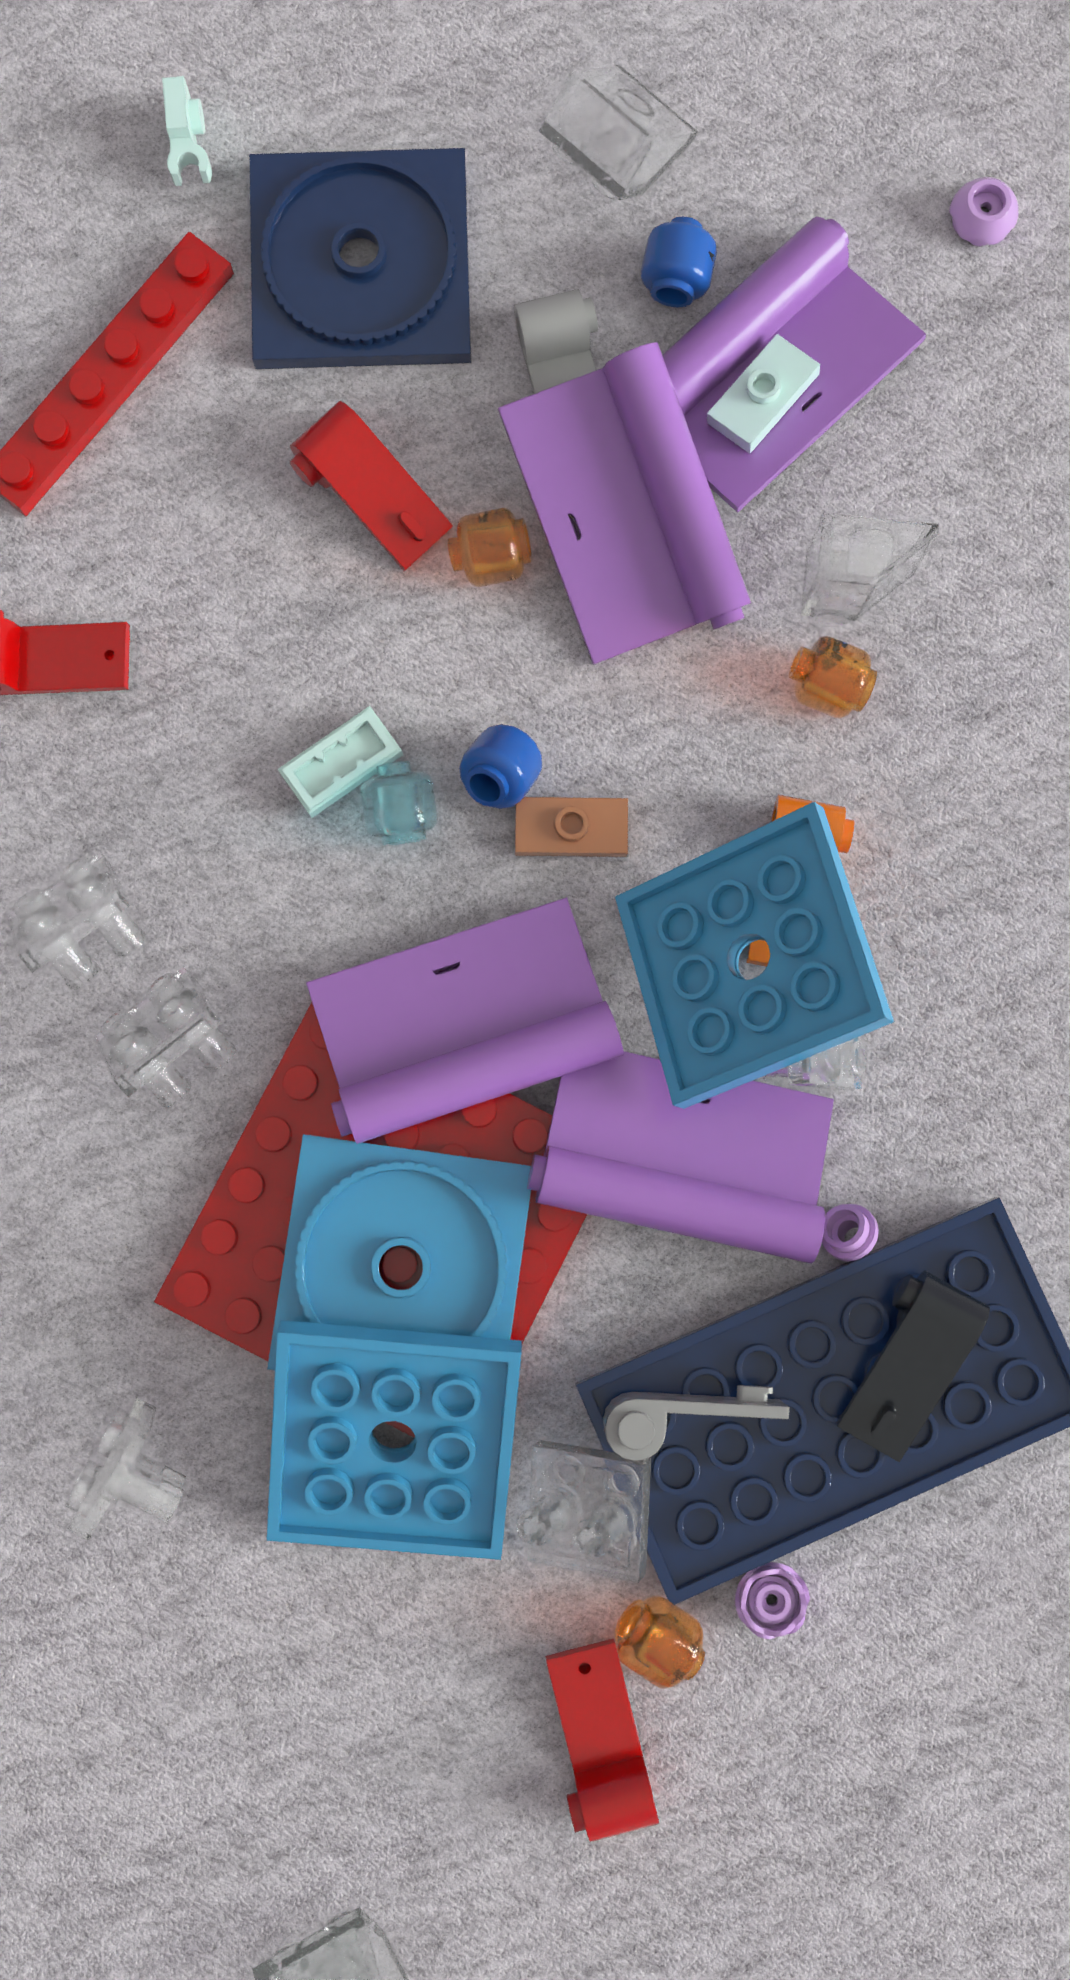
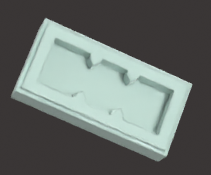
M776 334L707 413V423L750 454L820 373V363Z
M369 706L278 768V771L310 817L313 818L403 756V752L371 706Z

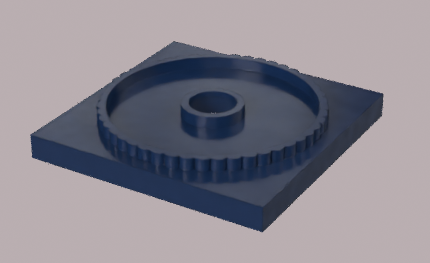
M465 148L249 154L252 360L255 369L471 363ZM365 238L374 242L379 247L376 258L370 264L354 267L346 264L341 259L339 253L342 247L350 240Z

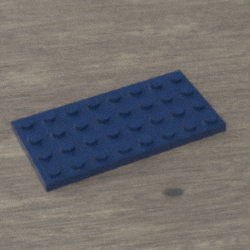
M1000 1197L991 1198L876 1249L861 1259L842 1264L575 1383L670 1606L1070 1427V1349ZM926 1270L990 1307V1314L976 1344L905 1455L898 1462L837 1427V1421L897 1327L899 1309L894 1307L892 1303L898 1288L908 1275L917 1278ZM737 1385L773 1387V1394H767V1399H780L789 1406V1419L667 1413L666 1435L663 1445L656 1454L648 1459L638 1461L622 1458L614 1452L607 1441L603 1426V1417L608 1404L615 1397L628 1392L737 1397Z

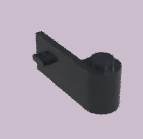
M926 1270L917 1278L908 1275L898 1288L892 1303L894 1307L899 1309L897 1327L837 1421V1427L898 1462L905 1455L976 1344L990 1314V1307Z

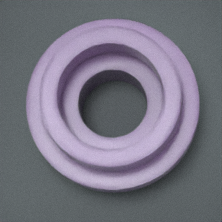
M842 1204L835 1206L825 1215L822 1238L823 1246L838 1260L855 1261L861 1259L873 1249L877 1242L879 1232L877 1221L866 1208L860 1205ZM859 1228L853 1238L848 1241L844 1240L846 1233L850 1229Z

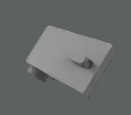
M579 289L514 304L518 337L534 394L596 371L590 348V333L598 331V321L591 297L583 299Z
M737 1385V1397L628 1392L620 1394L608 1404L603 1417V1426L607 1441L613 1451L622 1458L638 1461L648 1459L656 1454L663 1445L666 1435L667 1413L789 1419V1406L780 1399H767V1394H773V1387Z

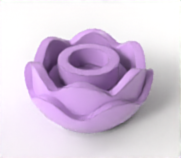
M981 177L964 184L959 189L951 202L949 213L952 216L953 227L962 239L975 246H984L987 244H997L1007 236L1016 225L1019 207L1015 194L1006 183L993 177ZM981 207H985L990 211L984 212L982 211Z
M769 1562L743 1575L737 1587L735 1606L740 1620L755 1635L763 1639H773L792 1634L801 1628L805 1620L810 1595L805 1582L792 1568L782 1563ZM774 1594L777 1596L774 1604L766 1602L768 1595Z

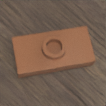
M524 797L516 804L515 856L627 857L628 798Z

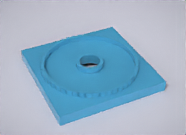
M816 802L797 809L615 896L673 1106L685 1109L894 1023L824 808ZM757 940L766 941L770 950V959L766 969L756 978L746 980L741 975L738 965L741 952L751 942Z
M303 1134L267 1370L275 1371L277 1330L280 1320L511 1340L531 1190L527 1189L531 1166L362 1142L356 1144L355 1141ZM398 1245L414 1249L421 1257L423 1263L421 1278L413 1287L405 1290L389 1287L382 1280L379 1272V1263L383 1254L388 1249Z
M280 1320L276 1342L267 1541L501 1560L522 1341ZM383 1422H401L413 1431L415 1438L404 1447L389 1448L376 1440L373 1429Z

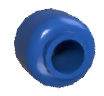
M676 217L671 222H664L653 228L647 239L641 267L642 283L650 291L651 297L662 305L675 308L689 306L693 301L703 297L711 284L717 255L716 241L709 232L703 229L699 221L690 217Z
M504 724L490 726L479 734L464 753L459 766L460 778L468 794L476 802L498 809L510 808L525 797L538 779L542 770V755L535 741L524 731Z

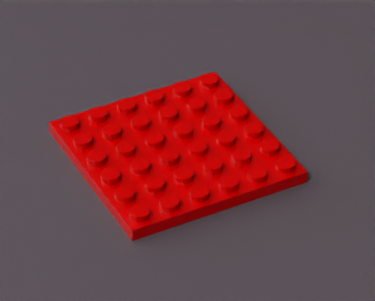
M312 1002L154 1300L160 1306L266 1361H269L303 1134L355 1141L353 1134L341 1136L334 1117L331 1103L341 1100L340 1087ZM509 1093L362 1143L531 1166L535 1154L544 1156L552 1115ZM531 1190L511 1332V1340H521L522 1344L587 1216L585 1213L536 1203L537 1191ZM394 1246L388 1249L381 1257L379 1263L380 1276L393 1289H409L421 1278L423 1272L421 1257L414 1249L408 1246ZM396 1421L384 1422L415 1438V1434L407 1425Z

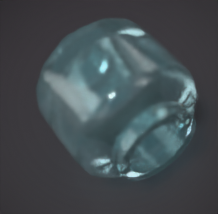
M409 761L376 766L378 777L366 780L360 789L367 832L373 837L382 838L383 846L427 840L426 831L433 829L438 820L431 777L423 772H411Z

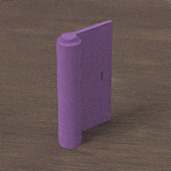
M812 218L662 354L709 487L737 513L926 338L925 332L848 267L849 251L847 246L849 245V238L844 228L833 219ZM778 334L820 363V373L749 454L707 423V413ZM817 399L815 402H813V403L803 412V410H804L813 400Z
M658 342L645 344L626 351L609 360L601 369L498 408L500 418L593 665L707 620H710L714 630L745 618L741 607L750 604L751 601ZM568 515H571V516L574 518L575 524H576L577 529H578V532H579V534H580V539H579V535H578V533H577L576 527H575V525H574L573 519H572L571 517H569Z
M567 897L306 982L340 1087L341 1100L331 1103L334 1117L341 1136L353 1134L356 1144L624 1055L614 1017L607 1002L602 1000Z
M624 1051L623 1056L560 1076L544 1156L534 1155L527 1189L537 1191L536 1203L812 1264L818 1255L825 1226L824 1207L817 1206L834 1099L750 1081L682 1109L672 1104L660 1059Z

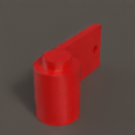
M338 401L290 445V449L295 457L289 462L297 475L310 487H313L317 482L324 488L331 487L403 571L409 568L453 527L451 522L365 422L346 403Z
M0 610V695L128 690L130 625L127 622L20 627L13 621L4 618V612Z
M614 1638L545 1656L575 1776L577 1792L567 1794L568 1807L575 1833L586 1830L589 1842L660 1824Z

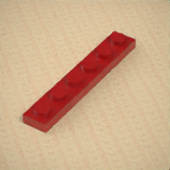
M190 231L183 237L0 450V497L25 516L32 511L234 275L232 265L228 260Z

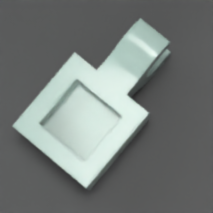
M184 76L162 78L166 130L170 139V153L167 159V166L175 186H182V169L190 164L199 167L203 183H210L212 178L211 165L206 151L197 144L196 135L205 134L200 99H191Z

